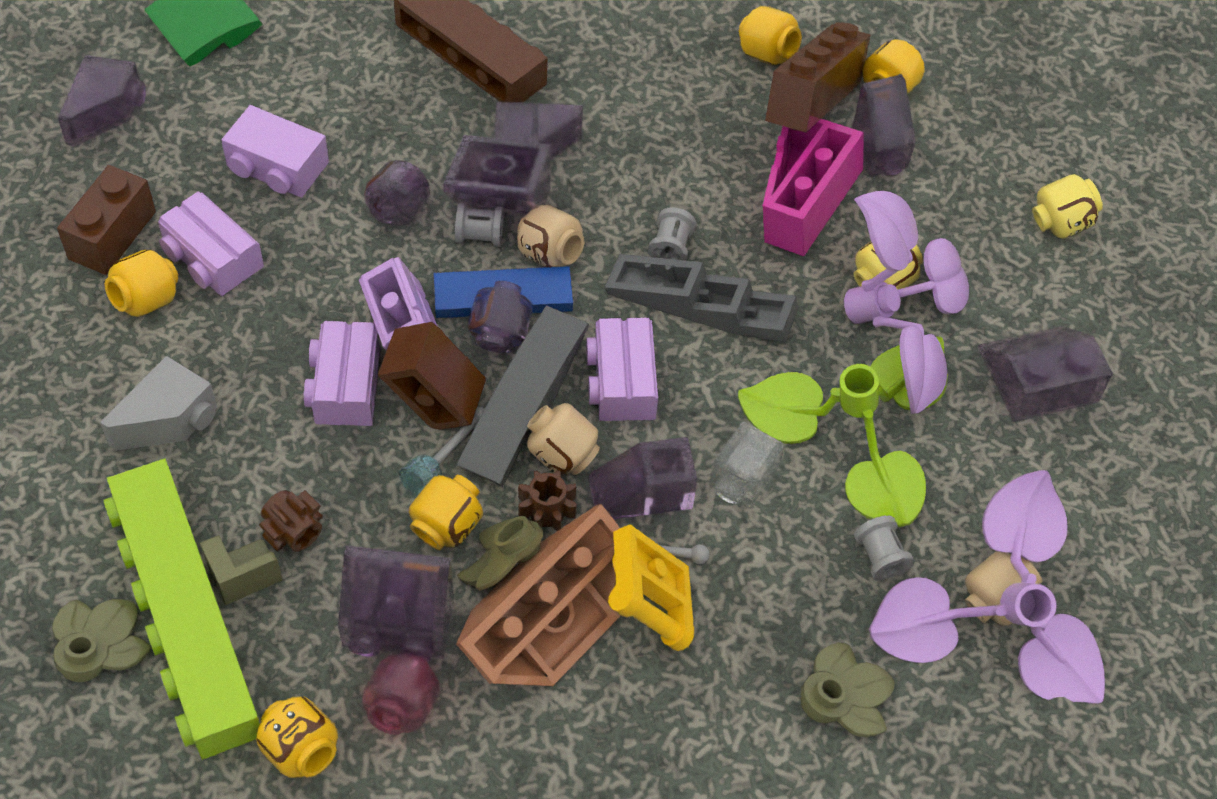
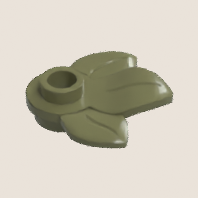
M519 516L484 529L479 534V539L486 552L472 566L458 573L457 577L467 585H476L479 591L494 586L510 573L516 563H524L530 560L539 551L540 542L543 537L542 528L536 522L529 521L524 516Z
M111 599L98 604L93 610L79 600H73L65 604L54 618L52 625L53 635L58 642L53 651L54 664L57 670L70 681L86 682L97 677L102 669L122 671L142 661L151 651V646L141 638L131 635L137 622L136 604L129 600Z
M831 644L822 649L814 659V673L805 680L801 688V705L805 713L814 721L819 723L837 721L853 735L860 737L877 736L887 730L885 721L877 707L892 695L895 681L885 669L868 662L857 664L849 644ZM824 692L829 693L833 698L827 696Z

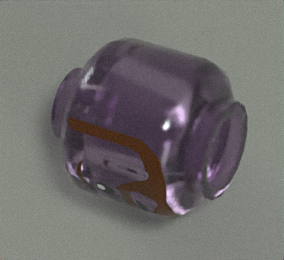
M394 160L387 162L367 183L364 192L365 203L377 220L388 225L402 226L413 220L427 204L430 187L424 173L417 166L407 161Z
M496 281L494 287L482 288L476 292L467 327L470 334L476 338L475 344L492 352L510 353L512 347H518L522 344L528 334L533 314V304L526 296L521 294L522 288L507 281Z

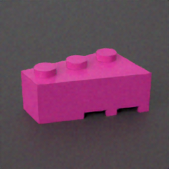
M820 119L807 132L782 126L781 135L778 136L774 165L771 167L763 201L765 243L805 256L863 171L864 132L824 119Z

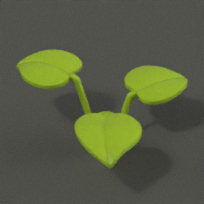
M940 336V337H936V338L938 339V341H939V343H940V345H941V347H942L943 353H944V341H943V338H942L941 336ZM900 345L883 352L872 362L871 366L854 364L847 367L840 376V388L831 389V396L823 406H821L823 403L821 387L813 378L803 373H780L754 386L738 391V399L747 419L766 436L785 444H796L811 439L817 432V416H826L837 402H840L842 409L847 414L856 418H863L872 461L860 462L849 471L845 482V492L849 502L859 513L870 520L880 516L894 517L898 527L908 526L918 517L926 496L924 472L917 460L904 451H893L881 458L878 452L873 422V412L878 406L879 398L883 402H888L893 398L901 408L910 410L901 363ZM947 381L939 397H937L926 408L936 404L942 398L947 388Z

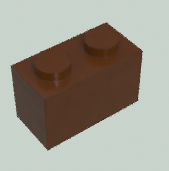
M108 164L57 227L68 260L107 275L110 266L121 258L156 213L148 181Z
M433 321L395 328L378 372V376L430 428L438 430L472 424L487 379Z

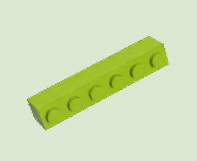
M166 458L107 477L113 497L104 499L103 502L112 527L123 526L126 538L117 540V544L126 569L137 568L140 580L132 582L131 587L140 612L148 609L151 610L155 623L145 626L154 655L165 653L169 668L160 670L168 698L171 701L180 697L185 712L175 716L184 746L188 747L195 744L203 760L256 740L260 725Z

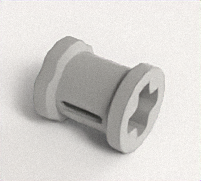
M458 203L455 220V242L463 243L465 239L491 241L493 246L500 247L504 224V207L497 206L495 210L467 208L466 203Z
M676 207L661 210L656 223L659 229L656 238H653L649 243L648 254L651 257L686 260L688 256L686 244L688 237L695 232L697 223L695 218L689 212ZM676 221L680 223L678 229L674 228ZM666 246L670 247L668 253H665Z
M880 516L871 519L858 527L854 532L857 544L864 545L873 565L871 574L876 581L904 574L913 567L914 558L911 553L904 551L895 532L898 527L897 522L892 516Z

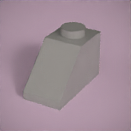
M166 356L100 424L108 445L116 451L186 441L196 429L201 431L212 422L217 404L211 383Z

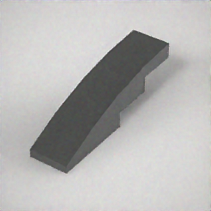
M619 254L605 285V290L608 294L623 300L725 332L780 342L787 341L799 309L795 295L753 291L750 279L706 274L703 262Z
M549 306L544 308L522 342L484 409L457 463L459 468L503 487L522 447H527L528 438L532 432L527 427L528 422L543 406L547 405L550 407L590 326L589 323Z

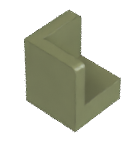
M220 535L200 543L206 564L225 605L283 580L278 560L274 552H269L264 540L259 539L229 553Z

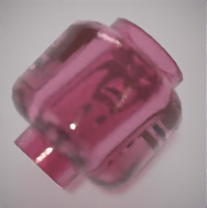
M389 655L380 661L365 686L361 697L363 707L369 721L378 730L392 735L413 732L424 724L438 698L440 684L438 677L423 658L416 655Z

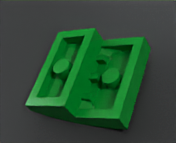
M156 0L144 9L189 67L202 61L223 42L229 49L239 45L263 25L243 0Z

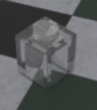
M743 421L714 460L709 485L714 487L718 496L726 502L732 504L740 502L751 509L779 469L785 444Z

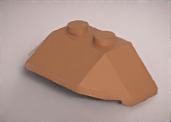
M602 504L594 506L540 543L539 551L530 560L519 563L472 609L456 644L489 684L554 686L621 616L610 608L608 602L611 590L616 586V575L612 564V557L614 555L613 531L620 529V527Z

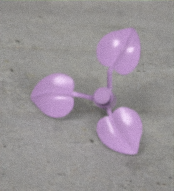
M875 191L860 195L854 201L858 204L865 217L874 250L886 269L874 278L862 281V286L849 289L844 297V307L848 318L854 324L873 321L875 328L887 326L902 329L899 343L901 363L911 414L923 411L942 393L947 381L945 356L938 339L932 334L924 335V329L921 324L889 317L899 309L900 298L931 289L935 305L940 312L944 314L960 312L968 301L969 284L965 271L961 267V259L956 248L950 241L944 238L930 241L924 252V267L930 281L898 290L894 285H888L886 282H883L896 272L905 269L912 262L913 257L910 250L917 244L918 230L914 215L904 199L891 192Z
M1045 470L1024 474L1004 485L991 498L984 511L982 531L987 545L998 552H1012L1011 564L1022 578L1021 583H1015L1006 588L999 605L949 610V596L940 584L927 578H909L893 586L885 595L869 628L872 640L888 654L911 662L926 663L940 660L956 647L958 632L951 619L1005 616L1007 620L1014 624L1030 626L1031 632L1035 636V638L1028 640L1021 647L1018 657L1020 676L1030 691L1047 700L1065 697L1072 702L1101 703L1104 699L1105 677L1103 662L1093 634L1076 617L1067 614L1055 615L1056 600L1053 593L1047 587L1035 584L1036 576L1030 574L1021 561V556L1031 562H1041L1051 558L1060 551L1067 536L1066 513L1053 487L1050 474Z

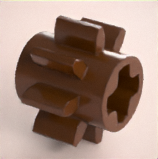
M558 470L554 474H541L539 471H534V478L530 485L519 484L518 498L522 501L518 504V516L530 517L541 528L553 527L556 531L560 530L561 521L564 517L576 518L577 504L573 501L576 499V484L566 485L561 478V471Z
M288 490L276 493L264 504L261 510V517L264 519L259 524L264 530L262 536L277 552L286 544L295 552L306 549L318 538L322 531V525L319 521L323 519V515L318 511L321 505L306 490L300 493L298 497Z

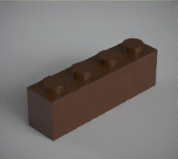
M394 0L395 23L399 28L511 111L547 85V57L542 51L515 35L508 26L502 25L490 17L479 5L472 4L468 0Z
M838 22L834 25L831 24L775 69L765 121L802 132L809 131L862 82V69L867 57L871 34L858 31L859 28L850 23Z

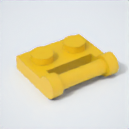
M631 524L613 531L614 555L612 557V564L616 575V586L609 595L608 602L610 608L621 616L634 617L660 634L662 642L676 651L684 650L691 644L694 638L689 566ZM643 594L666 609L667 614L643 599Z

